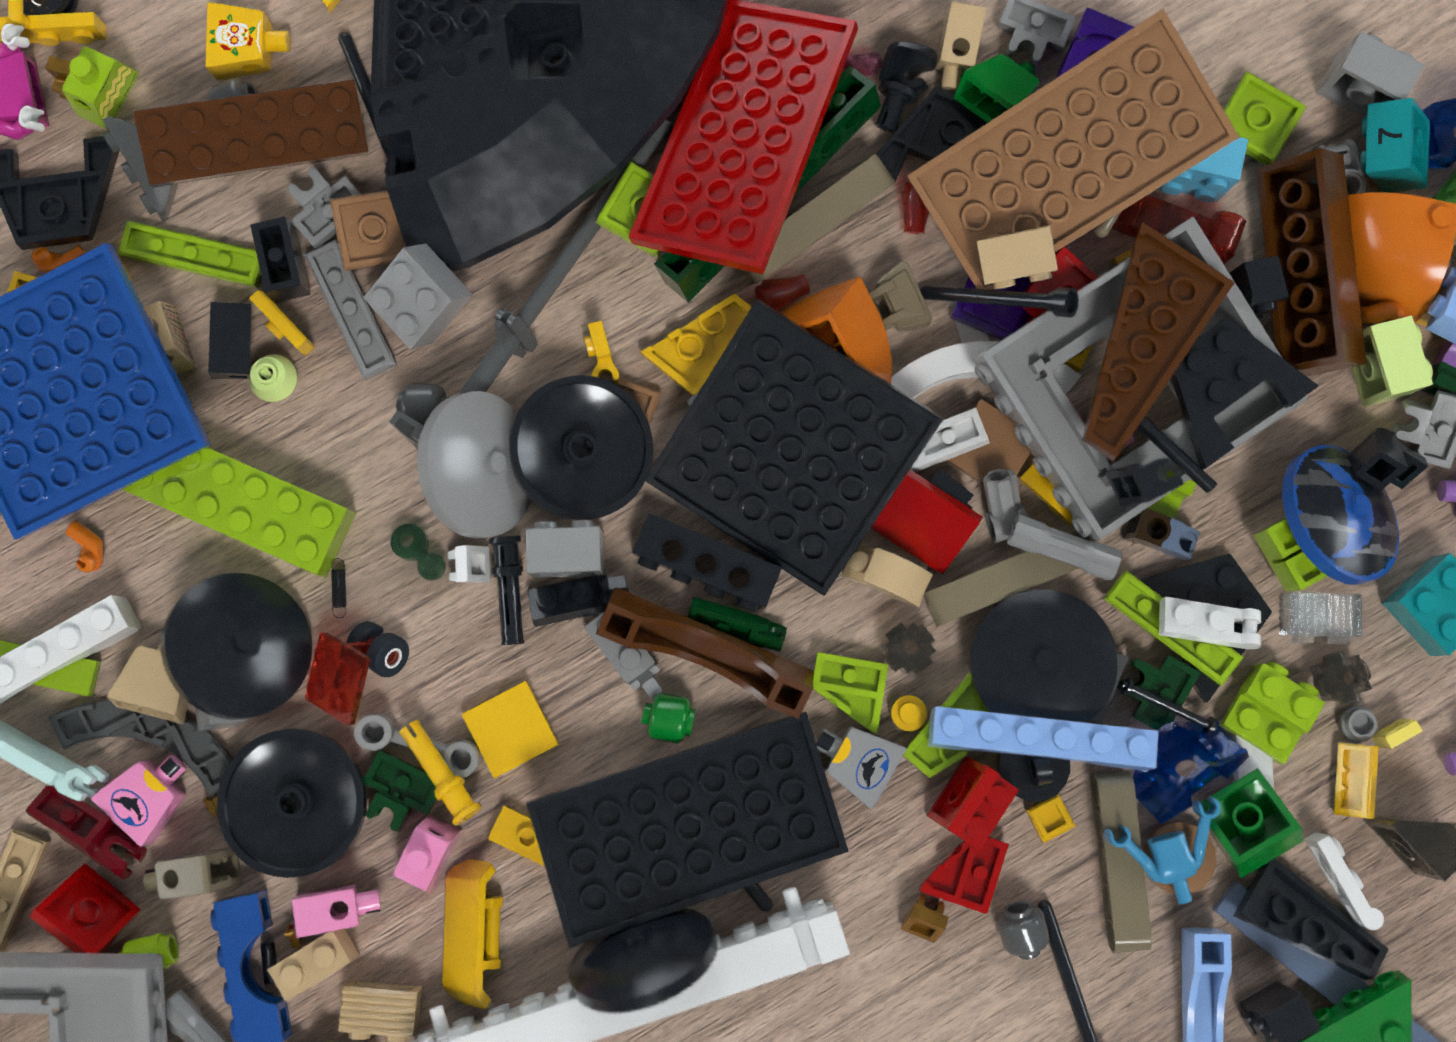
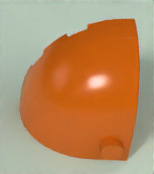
M1374 192L1348 195L1360 303L1364 306H1369L1387 300L1400 303V307L1405 309L1404 317L1412 315L1414 323H1416L1433 302L1447 271L1456 235V204L1400 193Z
M860 276L815 293L781 312L790 320L891 384L892 358L887 333L881 316Z

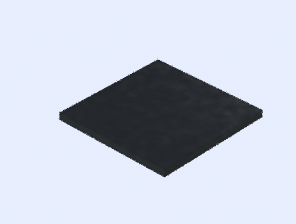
M756 299L650 470L645 482L825 596L942 423L943 417L766 303Z

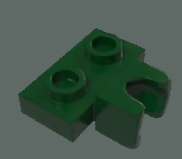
M1168 654L1165 655L1158 669L1135 656L1130 659V664L1140 672V679L1134 685L1182 707L1201 672ZM1122 680L1119 681L1117 688L1120 690L1121 688H1119V685ZM1129 693V695L1140 700L1131 716L1161 734L1166 735L1177 715Z
M382 749L378 750L364 778L366 785L378 790L366 811V817L369 819L377 817L381 814L383 808L387 807L393 812L390 828L398 832L404 827L413 808L426 815L430 814L437 800L434 796L436 787L426 771Z

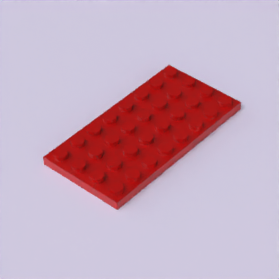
M728 0L720 33L692 81L628 238L631 243L763 275L857 34V22L850 19L754 2Z

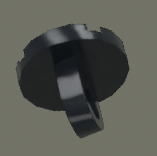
M999 753L997 758L1000 777L1019 789L1016 796L1027 801H1045L1056 796L1066 785L1071 772L1070 760Z

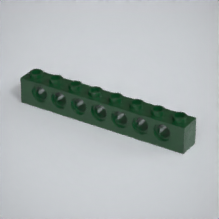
M849 66L840 75L795 194L881 108L876 84L852 66ZM665 252L654 263L664 283L688 303L724 267V265Z

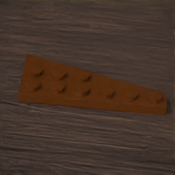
M1143 222L1137 230L1082 441L1112 461L1118 457L1235 283Z

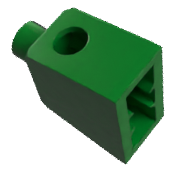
M999 54L965 70L954 99L989 123L1035 93L1040 82L1035 76L1034 67L1030 63L1021 62L1018 65L1006 55Z

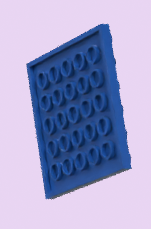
M104 243L0 297V512L14 540L22 539L211 446L112 244Z

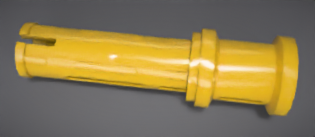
M418 719L414 720L409 725L417 735L416 738L413 737L406 726L399 731V734L403 737L435 785V798L444 802L453 816L451 822L454 826H458L478 813L482 806L480 803H475L465 789L464 778L459 775L454 776L422 727L421 722Z

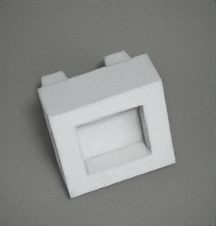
M462 545L455 546V550L448 552V559H455L456 572L449 573L450 581L460 583L490 582L489 547Z

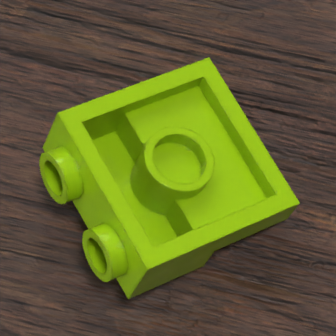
M1275 662L1253 665L1219 726L1247 741L1271 757L1274 762L1281 765L1287 762L1301 735L1309 733L1326 702L1317 697L1319 690L1314 686L1302 681L1296 684L1287 678L1289 672L1283 666Z

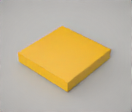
M524 681L461 714L494 779L560 745L528 681Z

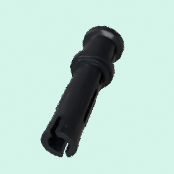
M521 536L489 538V544L493 545L494 567L491 568V574H493V578H497L501 645L525 643L523 640L519 576H522V572H524L523 566L519 564L518 543L521 542Z

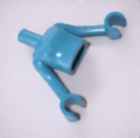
M1208 796L1210 807L1207 812H1204L1203 806L1199 801L1195 800L1193 802L1192 808L1200 817L1192 853L1188 847L1184 831L1169 832L1147 840L1152 860L1131 840V832L1121 824H1119L1121 837L1117 841L1114 840L1110 829L1104 830V838L1111 845L1119 848L1123 847L1141 865L1152 881L1162 884L1172 883L1178 904L1189 903L1192 901V896L1186 879L1196 874L1203 863L1211 819L1219 815L1221 805L1218 800Z

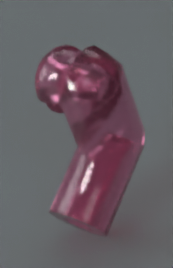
M849 52L843 70L845 71L849 66H852L864 76H872L882 67L883 59L877 52L852 55Z

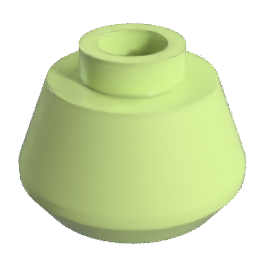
M278 354L265 355L252 365L250 375L248 376L249 386L258 398L267 402H278L287 398L294 391L297 384V372L292 362L284 356Z

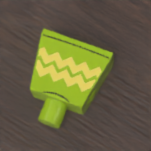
M85 46L81 49L79 55L71 60L69 65L70 73L63 84L62 91L77 116L107 129L102 119L108 116L113 118L118 116L139 72Z

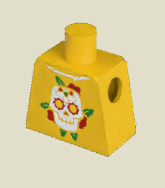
M207 2L205 67L216 80L269 72L272 66V52H290L291 39L289 31H272V23L264 12Z

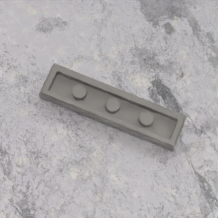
M335 239L305 253V258L363 379H371L398 366L367 301L363 298L364 294L353 271L343 270L338 241Z

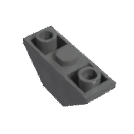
M110 116L102 119L108 129L102 135L113 153L120 150L126 162L120 165L131 184L137 181L140 183L145 193L139 195L147 211L150 215L157 212L161 221L168 219L178 184L151 187L147 178L136 124Z

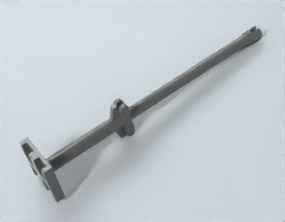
M665 120L630 162L643 168L656 148L661 146L673 129L671 123ZM630 162L614 177L518 314H511L504 308H500L495 315L497 322L494 324L498 339L459 394L472 391L487 392L512 355L523 358L526 354L525 350L533 352L536 349L538 342L529 330L530 326L601 228L596 223V220ZM397 410L389 422L418 450L419 439L424 425Z

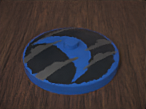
M1318 445L1297 455L1289 463L1284 474L1282 500L1291 532L1309 560L1334 580L1349 585H1361L1378 579L1392 568L1399 549V527L1392 502L1385 488L1381 491L1354 475L1349 459L1351 452L1333 445Z

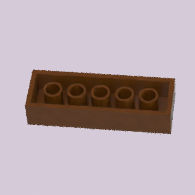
M354 79L133 111L148 182L153 188L367 155L369 152Z
M1319 148L1257 168L1266 258L1279 256L1289 295L1287 299L1278 303V309L1272 312L1276 349L1285 361L1305 376L1365 365L1366 355L1343 154Z

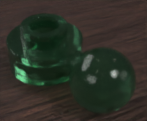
M410 523L403 524L395 529L390 540L393 552L405 561H417V570L423 579L434 581L441 578L445 573L446 563L441 555L427 551L429 547L427 534L419 526ZM409 535L413 536L412 544L410 546H403L404 538Z

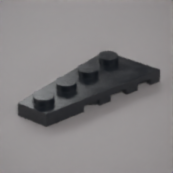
M1276 858L1260 867L1233 915L1364 980L1375 978L1389 950Z

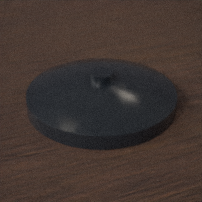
M575 375L559 378L545 384L523 403L510 429L509 457L518 485L537 506L561 518L591 520L618 511L638 494L651 469L653 438L644 412L626 391L610 381L598 377Z
M226 573L199 582L178 599L164 623L161 637V655L170 682L188 703L214 717L244 720L262 716L283 705L297 692L310 667L312 637L307 619L300 606L280 586L270 580L252 574Z
M1045 589L1031 590L1005 599L983 619L974 635L970 649V673L975 691L983 705L992 713L1087 723L1107 703L1116 682L1118 658L1115 642L1109 628L1099 614L1088 604L1064 592Z
M299 728L266 733L244 746L227 766L221 779L217 796L219 825L232 851L251 868L267 875L283 878L307 876L325 869L339 860L356 841L362 829L367 809L365 781L352 755L331 737L317 731Z
M684 908L585 942L571 961L569 980L578 1001L589 1009L605 1013H625L649 1008L682 993L705 974L716 956L717 939L712 924L705 915L696 910Z

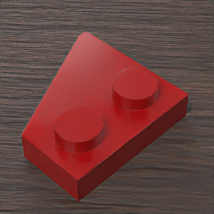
M989 837L981 850L978 851L962 841L920 884L919 891L987 914L1009 844Z

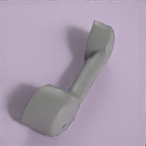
M375 712L364 716L357 722L354 728L356 742L366 750H379L391 742L409 747L403 737L400 736V729L396 728L394 720L385 713ZM461 739L451 745L431 740L454 776L468 777L477 770L481 755L473 742Z

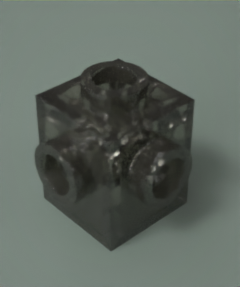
M900 622L885 634L888 640L881 645L886 652L882 657L894 672L900 670L902 674H908L913 671L917 675L933 662L930 656L936 650L931 644L935 642V639L924 625L921 624L917 627L913 622L904 626ZM908 641H913L917 646V651L913 655L907 654L904 649Z
M1343 650L1323 656L1322 663L1309 667L1313 675L1314 687L1319 690V695L1323 701H1339L1340 705H1346L1361 700L1360 693L1372 689L1369 682L1371 679L1369 667L1360 658L1359 654L1345 655Z

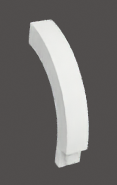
M999 341L959 343L938 349L905 366L891 378V384L914 399L923 392L946 382L978 378L974 370L976 364L972 359ZM1064 363L1051 371L1065 394L1081 377L1080 374ZM1042 370V371H1041V374H1042L1044 377L1047 376V375L1045 374L1044 370Z

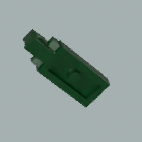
M693 597L688 613V618L759 648L766 647L781 651L785 640L787 627L761 616Z

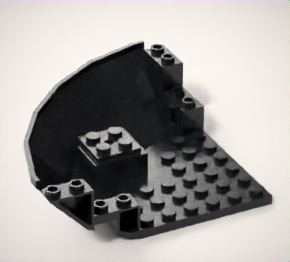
M374 0L370 99L377 137L390 151L389 176L385 177V183L406 247L427 244L442 261L445 260L447 267L451 271H457L480 263L551 228L619 174L677 108L720 33L728 0ZM562 56L561 60L553 63L557 57Z

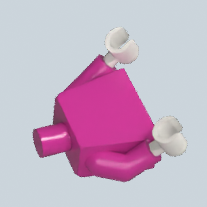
M5 24L1 31L2 42L0 44V135L15 140H22L35 130L43 132L44 128L49 126L37 64L23 51H20L21 48H27L30 45L27 37L20 36L24 27Z

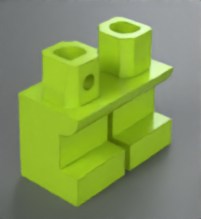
M1286 518L1253 535L1285 591H1302L1328 576L1318 569L1304 554L1295 540Z

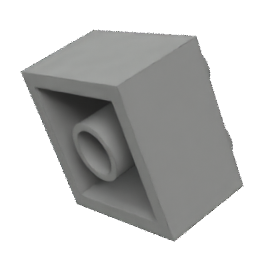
M1361 31L1334 58L1316 93L1362 118L1367 117L1368 104L1406 99L1424 64L1415 60L1410 53L1398 51L1384 44L1379 37L1365 34Z
M427 244L403 247L363 298L411 350L432 344L473 294Z
M572 521L570 528H560V526H557V522H536L535 529H525L526 573L533 578L605 575L604 533L600 527H596L593 524V521Z

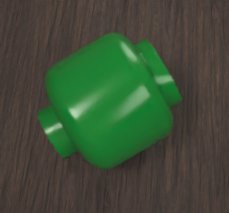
M658 693L653 700V704L645 703L641 724L648 725L647 732L650 738L679 744L684 740L685 736H691L696 709L691 708L690 700L686 697Z

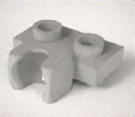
M1008 0L997 28L1013 34L1004 55L1012 60L1015 52L1024 50L1029 54L1028 63L1036 69L1045 47L1061 53L1076 16L1035 0Z
M311 167L308 169V174L313 179L312 188L308 191H302L295 184H289L288 191L304 209L291 219V222L316 249L336 234L329 200L361 194L346 176L331 187L317 169Z
M1437 390L1431 407L1428 404L1404 399L1401 402L1402 407L1408 415H1412L1415 418L1412 423L1407 425L1394 424L1392 432L1396 434L1398 439L1416 443L1414 451L1425 457L1427 463L1450 469L1456 455V395Z

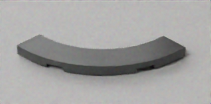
M101 701L68 708L48 717L63 749H69L83 742L105 737H129L163 747L181 758L180 760L202 782L209 796L218 793L223 774L233 759L225 746L209 731H198L197 723L186 716L184 723L180 724L118 708L111 701Z

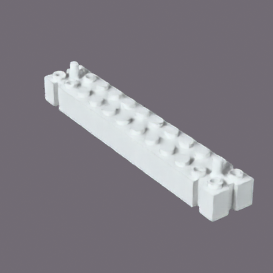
M792 887L782 892L788 910L768 916L769 922L754 926V922L738 925L733 928L734 934L722 938L719 937V933H716L717 952L709 969L692 986L665 1002L632 1012H599L582 1005L576 998L571 983L568 982L559 986V992L545 997L544 992H538L523 999L524 1003L519 1006L510 1008L508 1003L496 1006L488 1010V1015L484 1018L475 1020L474 1015L458 1019L452 1023V1028L449 1027L443 1005L433 1007L429 1010L434 1028L417 1034L418 1039L412 1042H593L807 970L810 966L840 959L850 955L837 912L831 901L824 903L821 898L802 905L797 888Z

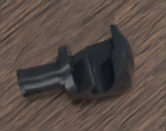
M909 41L894 42L889 45L879 75L880 84L878 90L885 96V99L874 124L877 128L887 131L889 128V132L895 133L905 104L917 103L919 94L928 90L929 87L924 79H913V77L925 72L934 71L937 65V53L935 50Z

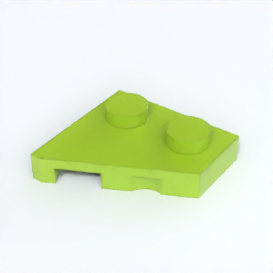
M817 652L814 666L813 690L870 732L878 733L889 664Z

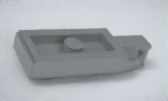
M603 613L584 627L627 685L629 684L633 690L642 686L651 699H654L658 693L664 691L653 677L660 670L647 650L628 648L597 635L596 631Z

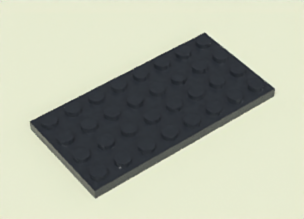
M804 711L801 712L799 719L792 716L784 717L525 802L569 948L849 852L808 715Z

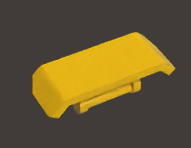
M468 859L454 865L446 876L442 985L450 996L461 1003L487 1009L492 1000L483 990V970L501 968L499 944L501 907H503V897L486 896V883L496 872L491 862ZM484 928H485V952H484Z

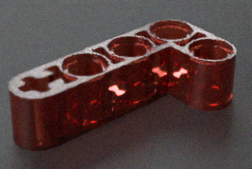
M1146 195L1122 210L1111 229L1136 238L1138 227L1143 222L1164 235L1177 225L1194 217L1220 260L1225 264L1235 255L1246 220L1240 215L1227 211H1218L1208 218Z

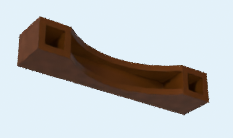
M617 587L612 592L596 631L597 635L628 648L662 652L706 667L736 683L764 705L799 719L813 690L814 670Z

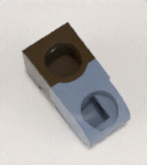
M1146 508L1129 520L1123 540L1145 545L1175 558L1191 560L1200 532L1181 521Z

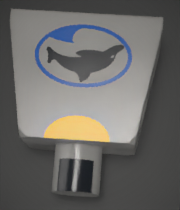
M850 726L842 738L824 728L816 740L818 750L831 757L824 770L871 809L874 808L907 750L901 745Z

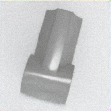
M999 468L989 471L983 477L989 509L985 517L994 543L1008 540L1016 516L1020 514L1028 517L1020 501L1016 474L1012 469Z

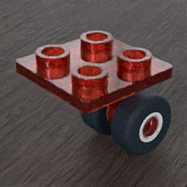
M370 621L358 624L350 632L346 643L328 632L320 633L306 687L305 699L345 725H355L368 669L381 677H391L399 673L409 657L407 642L394 633L382 634L384 631L383 627Z

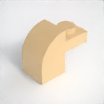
M859 544L847 562L842 576L851 581L875 588L893 599L916 607L920 606L933 575L917 564L877 547L873 549Z

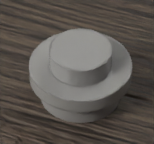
M1351 706L1340 717V729L1348 739L1363 742L1369 740L1375 734L1377 719L1374 713L1367 707Z

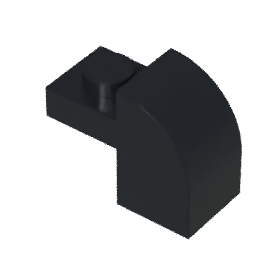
M1381 427L1374 430L1349 455L1354 475L1381 491L1390 483L1403 489L1428 467L1425 457L1398 442L1394 432Z

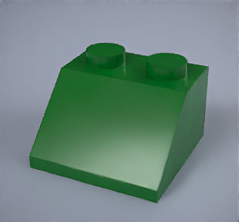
M1258 768L1210 796L1218 800L1221 810L1217 817L1211 819L1209 831L1240 878L1304 842L1302 827ZM1208 798L1200 802L1204 812H1207L1210 807Z

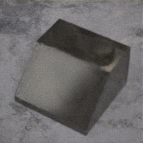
M1374 815V819H1363L1412 873L1445 882L1456 871V823L1421 817Z

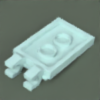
M0 720V758L49 786L54 785L59 793L76 801H84L86 796L91 798L100 791L91 788L89 785L94 784L96 780L101 783L108 782L111 777L110 774L97 765L84 768Z

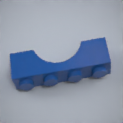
M267 889L226 897L213 902L214 909L211 910V924L214 931H218L220 946L217 948V959L220 967L225 969L227 982L224 983L223 993L227 1005H231L233 1019L230 1022L232 1040L234 1042H284L293 1035L287 1002H285L283 997L268 993L257 983L250 964L251 952L256 940L264 931L273 926Z

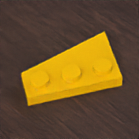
M734 293L700 314L699 318L681 329H676L668 334V337L653 346L650 345L640 353L691 396H694L701 390L751 309V306Z

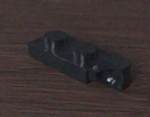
M595 575L528 589L534 626L538 627L604 613L615 587L629 592L625 575L613 577Z

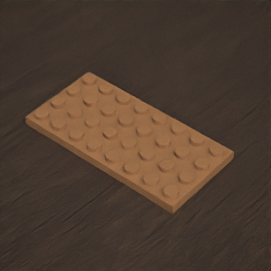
M1162 9L907 176L976 288L995 290L993 283L984 284L977 246L978 240L1051 225L1056 252L1240 137L1165 10Z

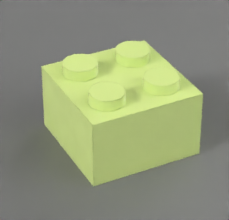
M1412 315L1372 325L1363 330L1366 364L1351 367L1363 407L1402 398L1433 385L1431 379L1433 375L1432 366L1424 356L1421 346V330L1414 323Z

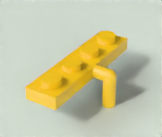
M8 0V17H0V44L2 42L1 31L5 24L23 26L24 30L20 34L21 37H27L30 43H39L45 46H56L59 42L65 41L91 44L94 40L107 39L106 25L94 12L26 16L23 13V0Z

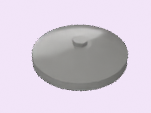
M472 391L460 393L443 400L427 418L418 444L417 467L419 481L429 507L447 528L469 538L494 537L509 531L522 519L531 503V500L522 491L514 477L509 457V434L517 412L505 400L488 392Z

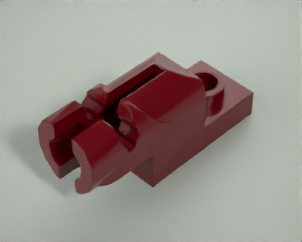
M46 785L25 810L29 816L56 832L63 841L123 880L127 879L133 872L127 868L128 863L110 851V848L116 849L120 845L128 855L139 862H142L146 856V847H140L124 831L116 827L109 817L84 801H76L59 793L54 785Z

